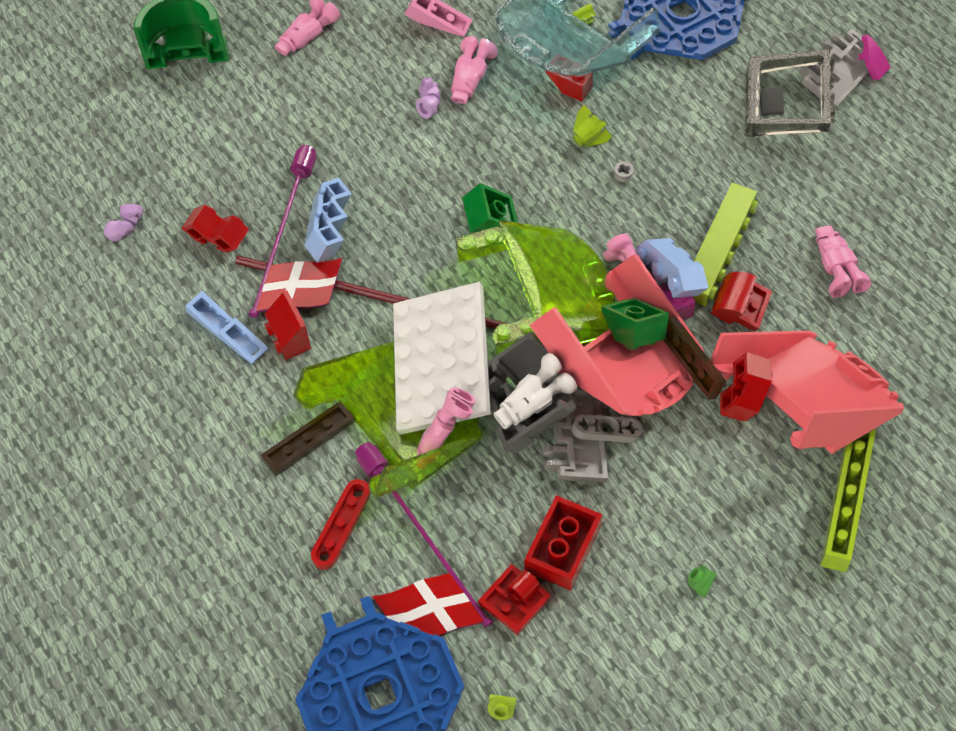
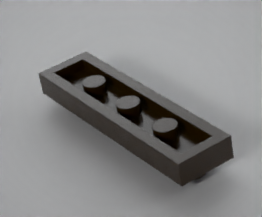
M677 317L669 318L664 342L708 400L716 399L726 380Z
M339 401L260 455L261 459L271 472L277 476L355 422L354 417Z

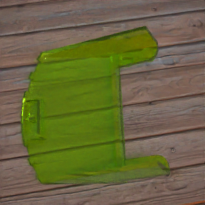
M499 220L498 227L455 238L459 263L508 250L535 316L523 318L518 322L510 324H500L494 330L495 357L529 332L537 336L530 327V324L554 307L557 308L580 343L592 341L610 329L601 311L602 306L615 303V295L605 287L608 271L593 249L572 232L563 228Z
M394 341L304 367L301 370L293 394L294 398L306 409H313L315 406L324 403H333L337 399L352 414L358 426L391 464L383 469L382 474L372 477L369 482V490L375 498L407 486L413 490L482 438V430H479L478 427L479 417L455 422L454 429L441 447L418 455L417 449L426 429L405 434L397 432Z

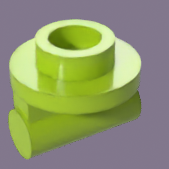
M590 3L571 13L578 26L583 25L585 28L595 22L593 18L596 17V14Z
M490 694L488 703L489 714L497 720L511 718L514 714L517 698Z

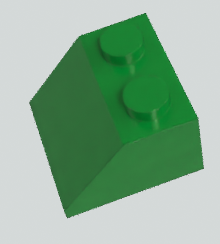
M479 183L462 197L471 234L487 239L520 233L512 196Z
M635 297L601 307L603 316L615 341L625 345L627 349L636 350L641 346L653 345L655 342L666 338L669 313Z

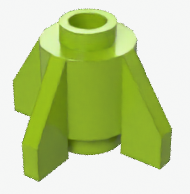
M583 105L577 111L572 130L574 135L572 139L580 147L583 145L590 147L607 143L612 138V135L604 128L607 125L605 121L599 120L593 115L586 105Z

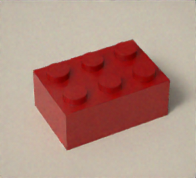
M556 495L524 559V570L572 591L601 529L603 514Z

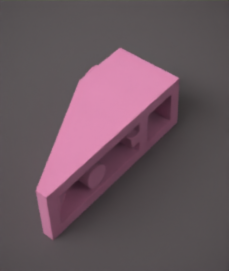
M411 0L404 15L418 23L462 37L465 36L473 20L440 0Z

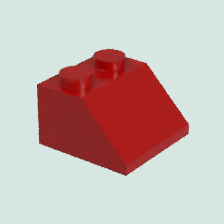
M288 290L281 293L266 311L267 323L264 324L269 337L273 335L275 338L273 345L278 355L282 353L285 360L311 350L306 325Z

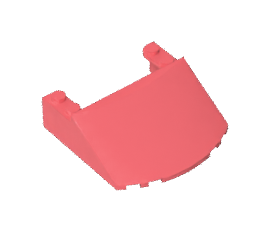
M633 254L607 273L605 287L613 292L618 302L635 297L668 312V320L669 318L677 317L703 350L637 254ZM555 307L530 324V327L547 351L556 356L560 361L562 368L558 374L568 373L573 377L578 387L620 414L643 416L660 412L679 401L693 385L692 377L664 340L655 342L653 345H644L636 350H631L615 341L611 330L608 329L583 347Z
M811 331L721 333L710 361L725 380L733 377V362L746 352L771 359L773 377L766 396L803 428L802 431L793 432L790 437L791 444L798 449L825 447L833 454L903 412V403L897 402L899 395L897 392H890L887 389L889 386L888 381L875 369L849 351L843 354L836 350L837 344L829 341L827 345L816 341L815 338L818 335Z

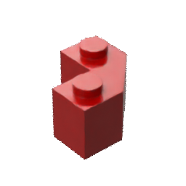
M206 204L194 208L181 228L195 241L206 244L207 241L218 245V250L226 253L236 250L249 230L239 217L230 215L221 218L212 207Z
M746 352L733 362V384L720 393V415L739 421H747L759 413L772 382L771 359Z

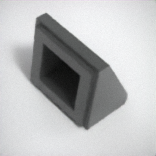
M781 87L762 88L759 97L762 115L784 114L783 89Z

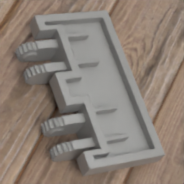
M853 28L844 37L837 33L832 34L830 41H826L823 44V49L827 52V55L822 61L819 62L815 58H810L806 63L807 65L799 69V74L803 77L801 83L833 109L845 99L869 72L865 60H858L859 54L863 53L864 43L861 41L862 36Z
M575 390L576 409L550 427L554 428L555 445L564 446H546L543 448L544 456L564 458V460H547L544 462V469L557 471L558 480L606 482L608 472L604 441L579 439L571 431V425L578 415H602L600 400L586 391ZM580 423V426H583V430H587L584 424Z

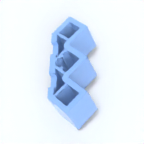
M340 178L322 183L313 199L304 246L317 263L334 257L344 240L339 231L348 217L343 209L351 196V192Z
M671 238L645 240L636 248V254L640 256L645 267L652 269L657 284L668 283L673 298L698 296L708 289L703 265L698 261L693 262L691 255L683 248H677Z

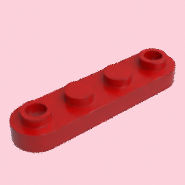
M355 479L346 485L311 551V559L314 566L318 569L327 570L336 564L371 495L370 488L364 480ZM360 491L362 492V495L360 497H355L354 493ZM326 554L329 556L326 561L320 560L322 555Z

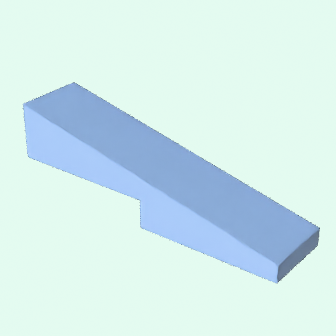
M203 291L185 305L186 313L250 364H253L269 349L236 318L232 319ZM259 348V351L255 355H252Z

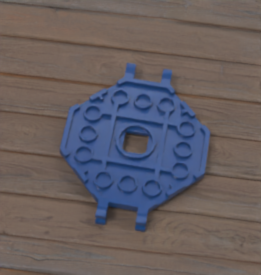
M625 0L621 18L608 23V27L611 29L608 35L613 39L621 35L622 31L625 30L635 42L627 45V48L630 50L627 56L631 60L640 56L643 51L704 60L737 42L745 0ZM686 2L695 13L687 17H680L671 8Z
M370 595L360 599L366 615L361 619L337 628L331 611L321 615L327 634L318 656L315 657L303 688L295 699L307 731H447L465 688L443 637L435 634L433 636L420 631L417 627L401 621L399 623L377 613ZM389 679L396 696V701L377 710H372L364 688Z

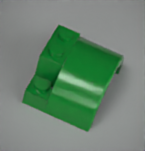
M152 0L139 11L135 18L133 30L146 69L166 68L167 61L207 57L208 63L229 61V47L226 35L223 36L217 11L208 0ZM208 33L212 36L211 40H208ZM163 35L164 45L155 43Z

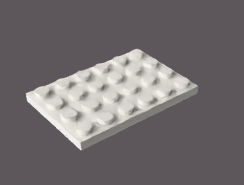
M480 282L394 303L397 432L405 434L427 429L432 424L437 411L442 409L446 394L450 388L463 389L476 400L472 407L473 412L471 416L467 419L454 416L456 422L491 415L483 285Z

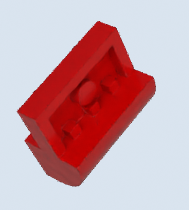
M746 272L728 273L723 278L710 314L728 324H732L735 321L755 332L760 327L772 291L756 283L757 276Z

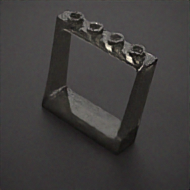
M830 50L749 57L746 69L744 136L756 137L774 134L828 132L831 123L835 119V109H831L835 100V92H831V89L834 87L835 76L830 75V72L834 70L835 60L830 59ZM809 65H819L821 67V118L760 117L761 73Z

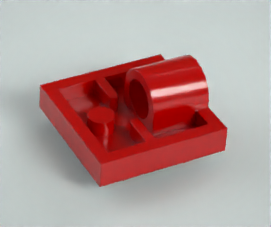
M511 564L478 600V604L518 636L551 599V594L540 586L539 581L526 570L520 571Z

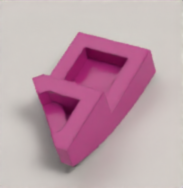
M863 35L861 41L864 43L863 53L859 54L858 60H865L871 78L879 80L891 67L876 42L869 35Z

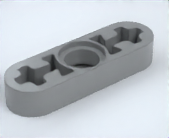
M580 414L572 423L571 431L579 439L633 443L641 435L642 425L634 418ZM580 423H583L587 430H583V426H580ZM601 424L610 425L613 432H604Z

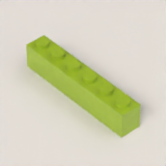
M731 183L694 262L698 261L703 265L708 284L707 290L698 296H692L695 303L707 306L709 300L714 301L718 292L716 285L718 282L722 283L727 271L724 268L726 264L731 265L735 252L732 251L734 247L738 248L742 241L743 235H741L742 230L746 231L750 224L751 218H749L750 213L754 214L759 203V201H756L757 191Z
M876 428L843 448L820 563L821 567L846 573L852 560Z

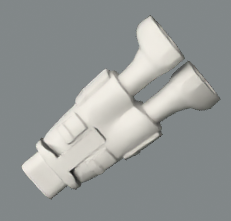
M551 353L544 355L539 372L536 375L528 374L516 386V389L500 404V409L493 415L504 429L509 428L512 424H519V422L524 421L534 413L543 411L552 404L553 395L558 393L571 394L577 389L575 380L568 373H561L546 388H542V384L561 371L562 366L556 356Z

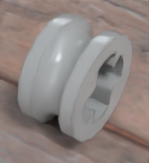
M625 161L617 163L614 168L615 179L622 183L632 180L634 175L633 165ZM620 170H624L625 172H628V174H624L623 172H620Z

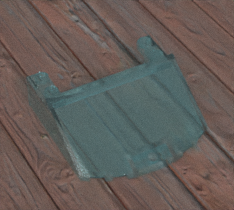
M508 0L494 11L496 24L502 38L517 55L539 68L565 75L580 76L631 63L630 57L661 32L658 9L652 7L612 41L559 6L564 4L566 0Z

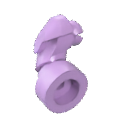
M430 77L421 80L422 85L418 88L421 98L416 101L418 113L426 119L437 113V106L441 101L438 84L433 82Z
M137 204L121 205L120 217L124 221L107 222L104 235L114 242L130 234L135 229L134 227L138 219L143 216V207Z

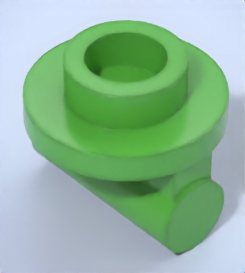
M706 566L696 567L689 573L688 585L698 595L706 597L716 577V573L710 571Z

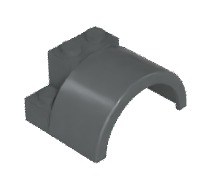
M531 332L488 362L489 397L494 413L500 409V404L516 389L507 384V377L517 386L528 374L536 375L539 372L542 357L549 353L540 339ZM557 373L543 384L547 387L560 374ZM575 392L553 395L552 404L543 411L534 413L524 421L519 422V424H512L507 429H504L498 422L499 427L496 430L503 448L513 454L518 453L534 442L533 438L572 413L577 406Z

